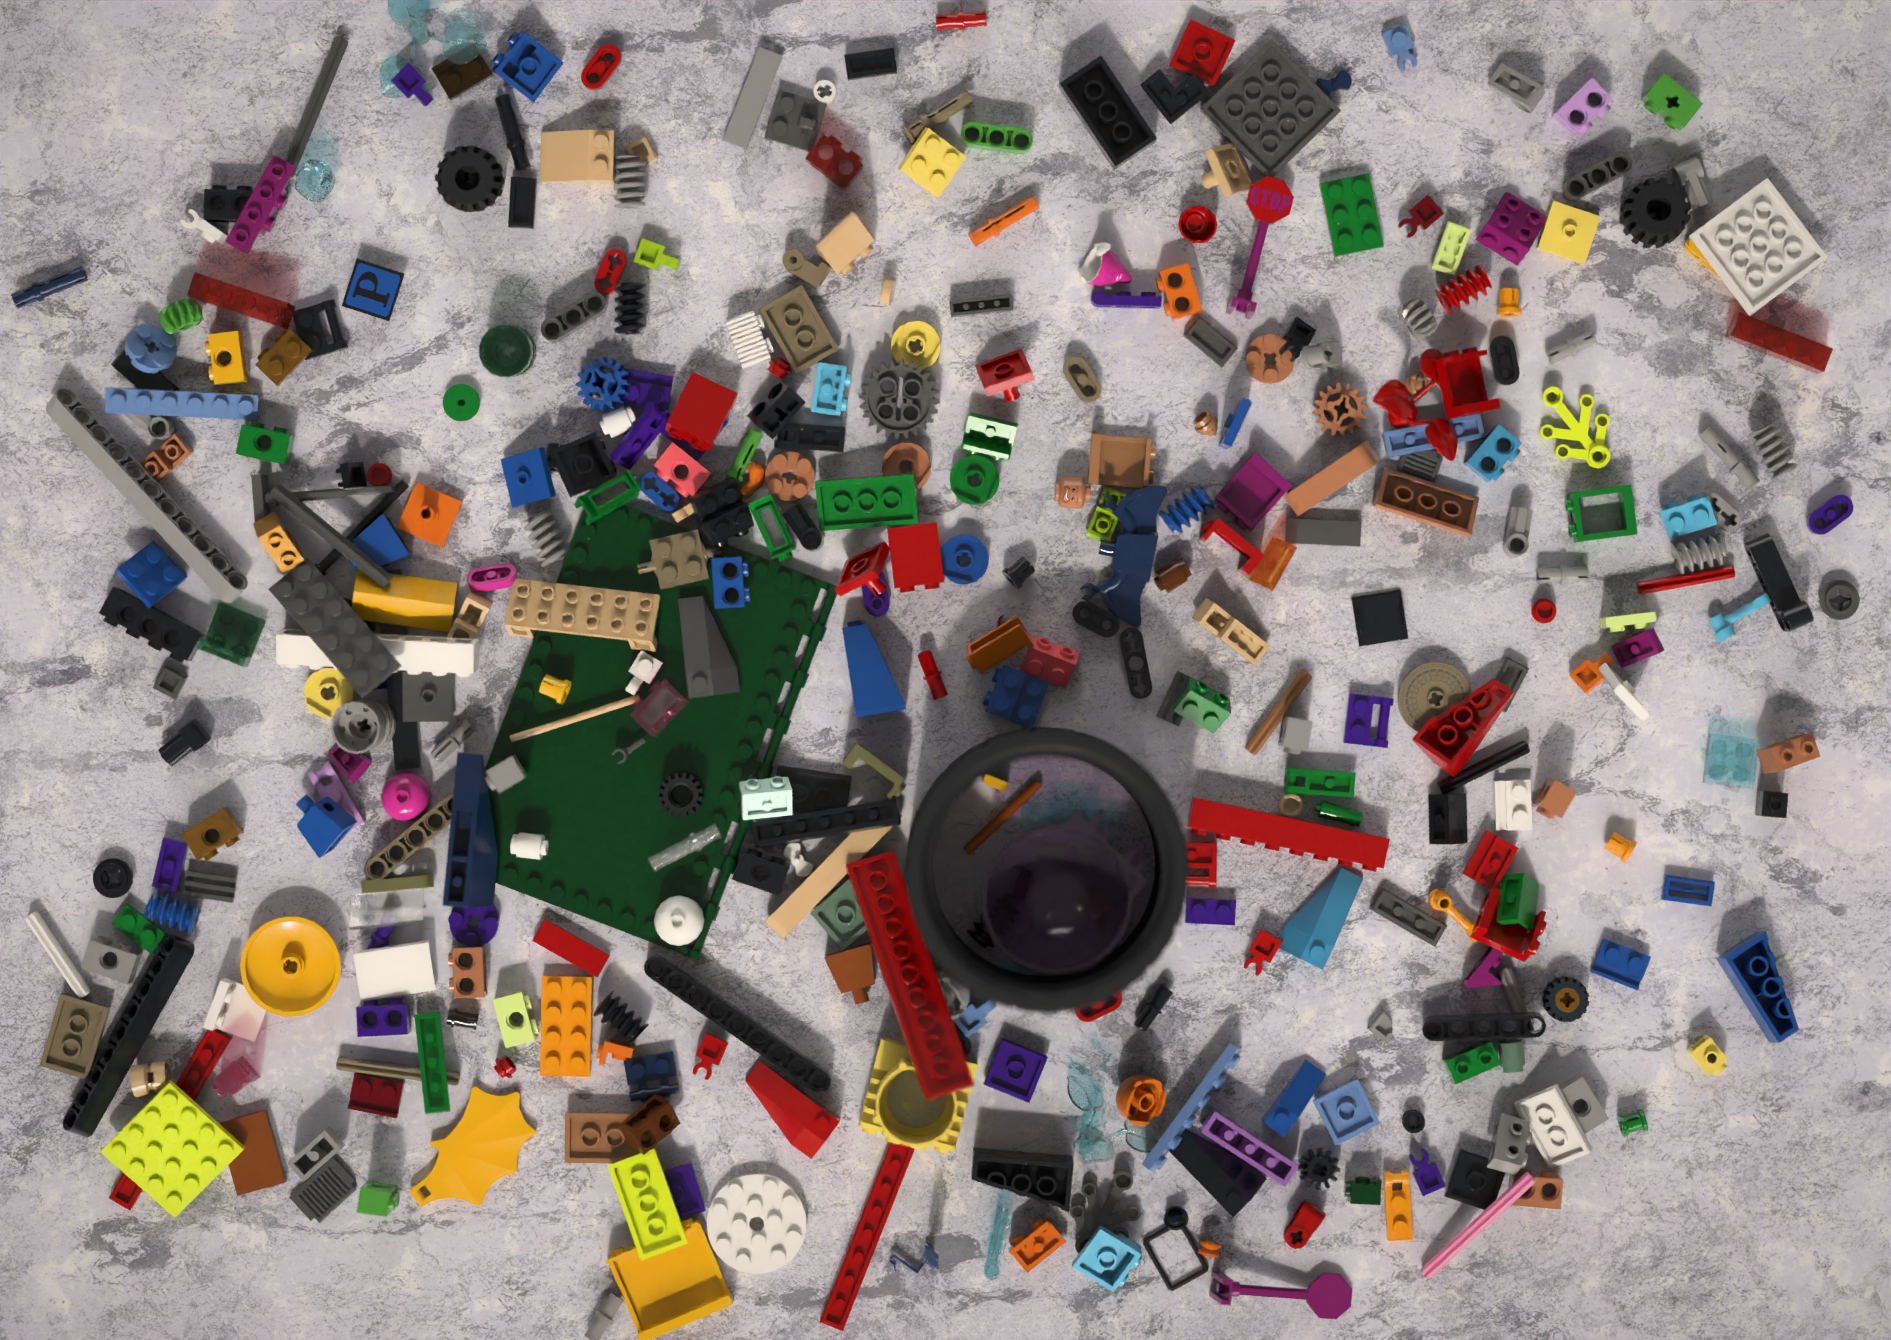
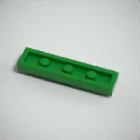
M440 1012L416 1014L414 1017L425 1114L451 1112Z

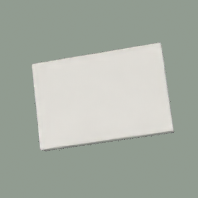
M428 940L353 952L361 1002L436 990Z
M1557 1084L1517 1100L1513 1104L1521 1119L1530 1121L1529 1131H1532V1139L1549 1169L1593 1151Z

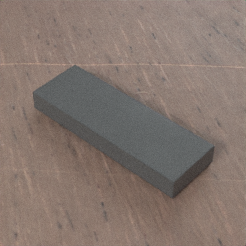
M1286 518L1285 543L1360 547L1361 521Z
M1381 888L1370 907V910L1434 947L1448 926L1384 888Z

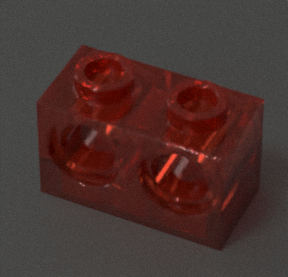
M823 134L805 158L806 162L844 191H847L864 168L861 163L862 158L852 150L849 153L841 148L842 143L834 136L830 135L828 138ZM826 147L833 151V156L828 160H824L819 156L820 150ZM850 163L853 166V171L848 175H844L839 171L840 165Z

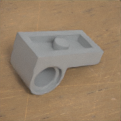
M1503 63L1500 64L1487 83L1490 88L1510 98L1513 104L1529 114L1532 113L1545 94L1541 84Z

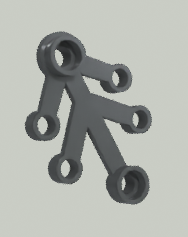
M1121 1169L1114 1174V1186L1101 1210L1096 1197V1185L1090 1181L1082 1185L1081 1190L1087 1198L1094 1223L1090 1231H1088L1083 1217L1085 1215L1084 1207L1079 1203H1075L1070 1207V1215L1075 1219L1079 1232V1237L1075 1242L1078 1254L1083 1249V1243L1091 1238L1100 1225L1107 1227L1127 1220L1136 1221L1139 1219L1141 1212L1136 1205H1130L1124 1211L1111 1214L1122 1191L1130 1189L1133 1185V1177L1129 1171ZM1121 1175H1125L1128 1178L1124 1184L1118 1182V1178ZM1087 1185H1091L1094 1188L1091 1194H1087L1084 1191ZM1076 1207L1082 1209V1213L1079 1216L1073 1214V1209ZM1130 1209H1136L1138 1214L1135 1217H1130L1128 1212ZM1118 1227L1114 1230V1234L1116 1235L1119 1231H1124L1126 1233V1237L1129 1238V1233L1126 1228Z

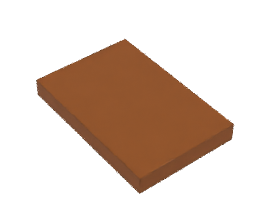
M267 1109L219 1123L245 1146L244 1150L229 1164L237 1196L287 1182Z

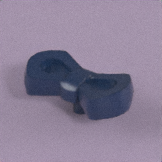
M1340 70L1335 78L1330 80L1318 78L1315 84L1328 96L1331 92L1339 89L1349 90L1352 79L1347 72Z

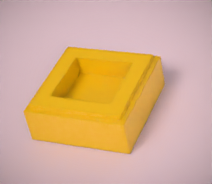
M985 774L982 780L983 784L1003 792L1006 791L1009 782L989 774Z

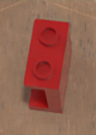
M1477 347L1463 349V354H1459V351L1455 350L1444 353V358L1435 360L1447 419L1500 408L1498 398L1488 400L1479 360V357L1488 355L1487 350L1477 351Z
M692 372L666 423L665 430L674 439H684L690 442L695 449L710 452L724 421L736 402L738 393Z
M1219 518L1214 521L1208 520L1199 531L1202 534L1199 540L1202 542L1206 541L1214 532L1243 555L1246 560L1237 571L1245 577L1249 576L1265 557V555Z
M937 522L887 528L894 588H900V593L915 591V586L924 585L925 590L940 588L939 583H944Z
M1492 886L1483 898L1470 937L1525 962L1530 955L1534 956L1539 949L1540 942L1537 939L1546 928L1547 922L1544 921L1546 912L1541 910L1538 915H1535L1534 928L1532 930H1527L1519 923L1501 925L1496 921L1501 890Z

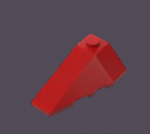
M759 1060L745 1080L790 1144L810 1159L817 1153L840 1122V1117L761 1060Z

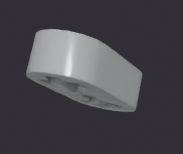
M1716 493L1702 495L1703 497L1710 496V499H1715L1713 504L1719 509L1718 511L1714 510L1718 520L1716 526L1727 532L1739 528L1741 516L1738 511ZM1723 513L1726 516L1733 515L1732 521L1734 525L1725 526L1726 520L1720 514Z

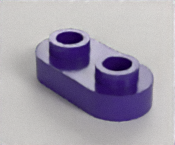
M1836 495L1827 500L1808 515L1806 520L1808 530L1815 535H1823L1831 531L1852 514L1853 503L1851 499L1845 495ZM1837 503H1840L1842 505L1841 512H1837L1835 510V505ZM1817 518H1820L1822 520L1821 527H1817L1815 525V520Z
M881 571L879 578L886 584L885 576ZM866 584L861 586L866 611L875 617L886 614L890 606L887 587L880 595L874 596ZM876 599L882 602V606L879 609H875L872 606L873 601Z

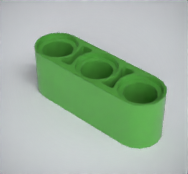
M968 122L961 130V140L965 146L970 148L1025 154L1029 152L1033 143L1031 133L1022 128ZM969 129H975L978 131L979 137L974 141H970L965 137V132ZM994 132L1001 133L1004 140L1000 144H994L990 141V135ZM1025 136L1028 139V145L1024 148L1016 146L1015 138Z

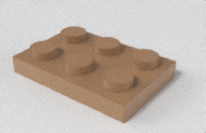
M566 1112L565 1163L613 1164L640 1154V1152L629 1147L619 1127L632 1113Z

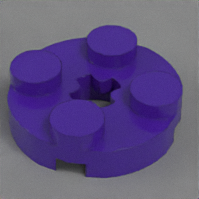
M494 905L471 908L453 907L448 918L450 931L457 941L466 946L484 945L492 940L498 931L499 913ZM470 915L480 917L481 920L478 922L480 926L478 928L468 925L470 922L468 917Z

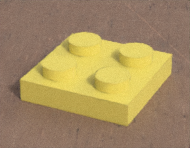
M925 127L897 169L932 195L939 198L966 156L931 129Z

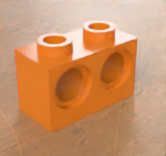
M1189 263L1159 271V278L1155 280L1159 293L1164 292L1166 302H1163V307L1167 317L1171 316L1172 321L1203 311ZM1172 274L1178 275L1181 279V285L1178 287L1170 286L1168 276ZM1179 298L1185 299L1188 302V309L1179 311L1175 307V300Z

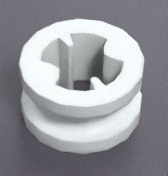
M828 80L819 81L814 87L815 99L824 104L832 102L836 96L834 84ZM829 86L831 88L829 92H832L831 96L825 95L821 98L819 96L821 93L818 89Z

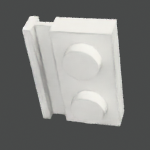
M1531 780L1493 781L1495 831L1532 830Z

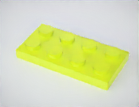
M656 1148L649 1150L645 1155L640 1153L608 1165L641 1261L689 1243Z

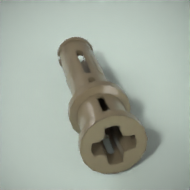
M964 89L961 93L930 113H921L914 122L907 126H901V130L913 146L925 127L934 131V127L974 102L967 90Z

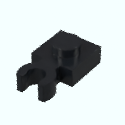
M1296 316L1283 336V339L1287 342L1280 348L1279 354L1282 355L1286 350H1289L1292 353L1290 361H1295L1300 356L1302 348L1310 344L1316 329Z

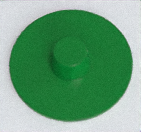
M457 384L450 387L444 394L443 408L451 419L467 421L477 414L480 408V398L476 390L471 386Z

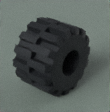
M470 145L466 147L459 146L455 147V150L452 152L448 151L444 155V160L442 162L439 161L437 168H439L438 174H435V181L438 182V187L436 188L438 193L443 196V200L454 208L465 212H480L485 210L486 207L494 205L496 198L501 196L503 192L501 187L502 184H505V177L502 176L503 169L501 164L497 162V158L486 150ZM468 174L476 175L474 185L466 184Z
M1653 177L1647 179L1644 183L1640 182L1626 196L1625 201L1621 205L1620 211H1622V215L1619 219L1620 224H1625L1626 226L1623 229L1626 236L1631 234L1634 237L1631 241L1636 245L1639 242L1644 243L1643 248H1650L1652 245L1660 248L1666 243H1671L1686 228L1685 225L1690 220L1691 215H1688V211L1691 209V203L1685 202V198L1688 196L1685 190L1679 192L1676 189L1679 184L1675 181L1671 185L1668 184V178L1660 177L1658 181H1655ZM1655 211L1657 216L1652 219L1649 215Z

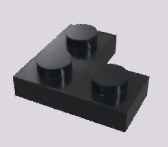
M1159 69L1140 84L1169 124H1173L1210 94L1196 73L1175 88L1163 71Z

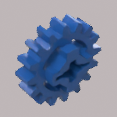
M600 356L599 362L591 359L590 367L585 364L583 365L585 373H578L582 381L577 382L576 386L582 388L577 394L580 397H585L583 400L584 404H591L590 408L596 411L600 408L601 411L606 412L608 406L615 410L616 402L624 403L621 397L622 395H629L625 387L630 386L631 382L625 380L629 373L622 371L624 368L623 364H616V360L613 358L607 361V358ZM604 368L612 369L614 373H607L604 371ZM593 395H600L603 397V400H597Z

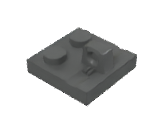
M779 90L764 138L812 153L827 104Z

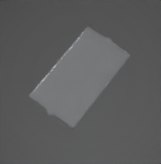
M424 888L350 894V909L347 910L349 929L357 930L424 923V908H426Z

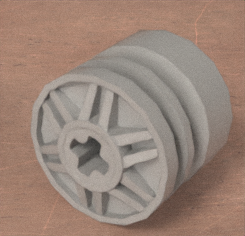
M371 697L343 704L336 710L331 722V732L337 745L346 752L354 754L384 747L392 740L396 731V719L390 706L381 699Z

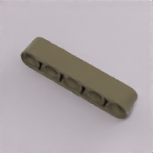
M453 794L443 799L370 859L366 865L367 875L374 880L387 877L446 829L451 823L452 809L450 801L453 798ZM435 813L439 814L443 819L442 825L438 828L434 827L430 820L431 816ZM415 829L423 833L421 843H415L411 838V834ZM396 845L401 846L404 850V855L401 859H396L392 854V849ZM376 861L383 863L385 867L382 875H378L373 871V864Z

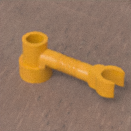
M1441 889L1432 890L1428 895L1429 905L1436 910L1445 911L1467 932L1470 940L1478 943L1477 940L1470 937L1474 924L1452 905L1449 895Z

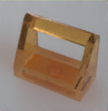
M1273 536L1263 552L1265 557L1253 570L1248 580L1269 592H1273L1297 547Z

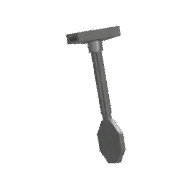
M264 474L251 475L255 522L270 514V507L280 506V503L270 495L268 476ZM378 486L348 490L336 488L290 493L303 502L340 499L349 495L384 494L396 492L394 486Z

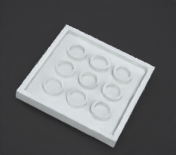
M1768 178L1689 236L1749 316L1828 258Z

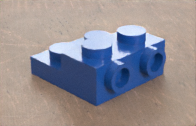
M520 31L519 34L514 32L506 42L509 45L504 53L499 52L493 58L491 64L494 67L491 71L534 103L563 65V62L526 32Z
M1003 664L1001 669L996 668L992 678V682L996 683L993 692L987 691L982 705L987 706L985 711L1032 728L1050 682Z

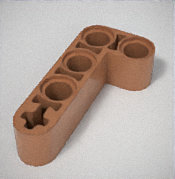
M1365 440L1347 454L1285 494L1284 497L1298 517L1372 468L1381 459L1369 441Z

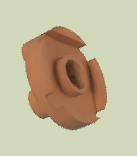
M1271 333L1262 335L1253 340L1248 346L1245 355L1246 369L1256 381L1265 384L1279 383L1292 372L1295 362L1290 361L1292 353L1286 350L1282 355L1279 354L1280 348L1287 342L1283 337ZM1265 353L1269 355L1274 353L1276 355L1274 359L1276 361L1275 365L1271 363L1266 365L1264 363L1266 360L1264 357Z
M900 443L892 446L883 457L882 474H902L900 472L902 470V467L899 466L900 463L911 461V468L913 469L911 473H915L916 490L923 487L931 473V462L926 451L914 443Z
M787 451L775 455L768 463L765 471V482L769 491L776 498L793 502L805 497L811 491L815 482V472L811 462L805 456L797 452ZM789 469H792L793 474L797 475V479L792 480L791 484L786 483V478H783V473H788Z

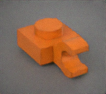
M1605 653L1594 664L1588 658L1569 675L1580 689L1587 694L1605 680L1599 671V667L1605 662L1609 667H1612L1614 662L1609 654Z

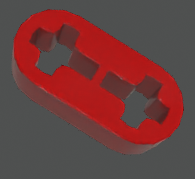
M609 250L602 260L594 280L596 290L602 295L614 293L627 265V258L621 250ZM619 254V259L622 263L621 265L616 264L614 270L611 271L612 262L609 258ZM608 273H610L609 281L612 283V287H606L605 290H602V285L599 281L601 279L605 280Z

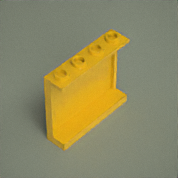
M692 1217L681 1221L689 1242L688 1244L641 1261L633 1241V1246L624 1250L622 1246L610 1251V1256L605 1260L612 1270L636 1326L639 1340H651L733 1305L734 1299L699 1218L693 1220Z

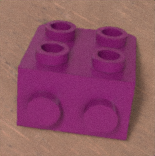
M1505 192L1475 240L1518 266L1532 247L1546 221V216L1511 193Z

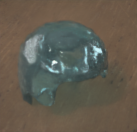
M310 159L303 162L295 172V189L310 202H322L335 186L334 172L330 166L318 159Z

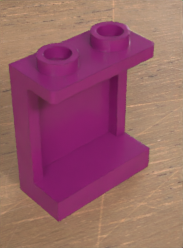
M1255 452L1214 497L1218 501L1215 505L1224 514L1230 512L1236 518L1234 522L1242 530L1245 531L1248 528L1252 531L1293 485Z

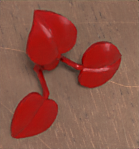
M1436 348L1427 349L1421 354L1419 360L1423 374L1431 379L1427 386L1412 399H1409L1407 387L1402 382L1393 379L1379 388L1372 402L1380 405L1388 412V420L1394 428H1401L1408 423L1411 427L1417 424H1428L1425 428V434L1430 444L1446 459L1453 461L1458 445L1454 427L1444 418H1437L1434 422L1431 419L1415 420L1418 411L1413 403L1433 387L1435 383L1440 387L1435 360L1444 358V354L1436 350Z

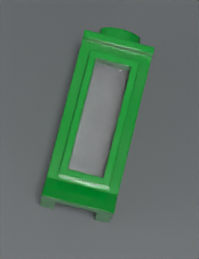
M629 469L586 494L578 496L574 506L576 509L581 506L588 514L585 522L587 525H590L637 498L641 491V483L635 474H631Z
M769 494L749 503V508L772 559L778 558L779 562L792 557V551L796 550L773 496Z

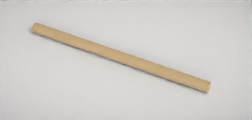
M638 694L510 735L511 742L522 740L641 702Z

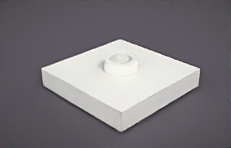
M1606 662L1599 667V671L1613 691L1638 718L1643 721L1648 718L1650 714L1634 694L1636 690L1629 681L1623 682Z

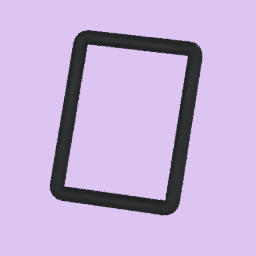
M1186 1226L1182 1228V1231L1203 1269L1173 1286L1148 1242L1168 1232L1170 1229L1165 1227L1143 1240L1146 1251L1170 1291L1180 1288L1208 1271V1265L1203 1256L1198 1253V1247Z

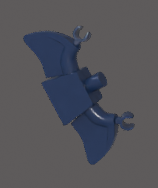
M1163 485L1135 490L1126 495L1118 504L1114 503V499L1110 494H1102L1108 498L1106 506L1099 501L1096 502L1100 508L1112 510V514L1120 520L1121 531L1117 532L1116 542L1105 540L1100 542L1098 554L1113 557L1111 576L1105 581L1098 582L1097 586H1094L1092 583L1084 584L1080 590L1087 588L1091 594L1083 596L1082 599L1089 600L1096 593L1100 592L1108 609L1119 619L1135 627L1141 625L1140 598L1146 583L1150 581L1158 540L1156 517L1167 493V487Z

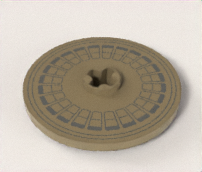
M1438 661L1426 662L1413 668L1402 680L1397 696L1399 712L1406 724L1418 732L1429 719L1439 716L1448 710L1449 706L1467 698L1471 693V688L1463 673L1454 666ZM1432 693L1441 697L1437 700V705L1429 702V699L1432 698Z

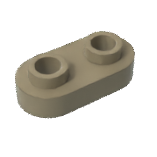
M1072 356L1068 358L1063 365V373L1078 398L1086 403L1096 401L1101 394V385L1091 368L1082 357ZM1078 365L1080 372L1077 374L1072 373L1071 366ZM1086 386L1093 388L1091 395L1085 394L1084 388Z

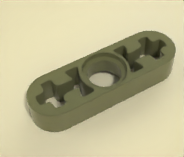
M433 874L361 881L362 893L434 887Z

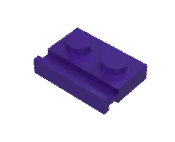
M624 368V371L629 373L625 380L631 382V385L625 387L629 395H622L621 397L624 403L618 402V404L644 409L647 403L653 402L659 406V410L664 409L668 412L674 377Z

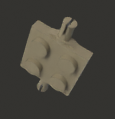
M697 529L649 540L652 551L651 561L637 564L639 574L654 571L658 577L660 589L663 590L710 579L707 568L708 558L722 556V551H718L721 550V547L705 548L701 541L700 532Z

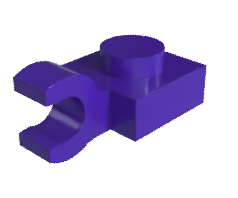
M409 63L390 80L407 99L414 94L424 107L433 100L421 87L426 80Z

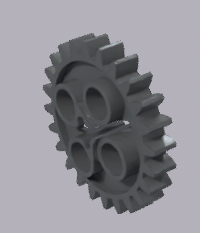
M892 358L888 367L882 361L880 363V371L875 367L872 368L874 377L870 375L865 376L869 384L861 385V388L866 391V393L859 394V398L865 400L859 407L867 409L863 414V418L871 417L868 424L869 427L874 424L878 425L876 433H879L882 429L886 430V438L891 432L894 433L896 440H898L900 433H903L904 437L908 439L910 431L917 436L918 427L923 430L927 429L925 421L933 423L934 419L930 416V413H938V409L932 406L940 403L939 399L933 398L934 395L939 393V389H932L936 380L928 381L927 378L931 372L921 373L922 364L916 369L913 368L914 360L905 365L904 359L901 358L899 364L896 365ZM902 377V398L906 400L902 401L901 419L898 421L896 420L897 400L893 398L898 393V378ZM891 380L895 388L892 391H885L881 387V382ZM914 381L918 383L920 389L916 393H910L906 389V384ZM884 404L890 405L893 413L889 416L882 415L879 411L880 406ZM908 406H913L917 409L918 415L914 418L907 417L904 409Z

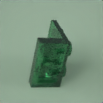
M219 603L205 639H199L196 648L242 667H248L266 620L227 604Z

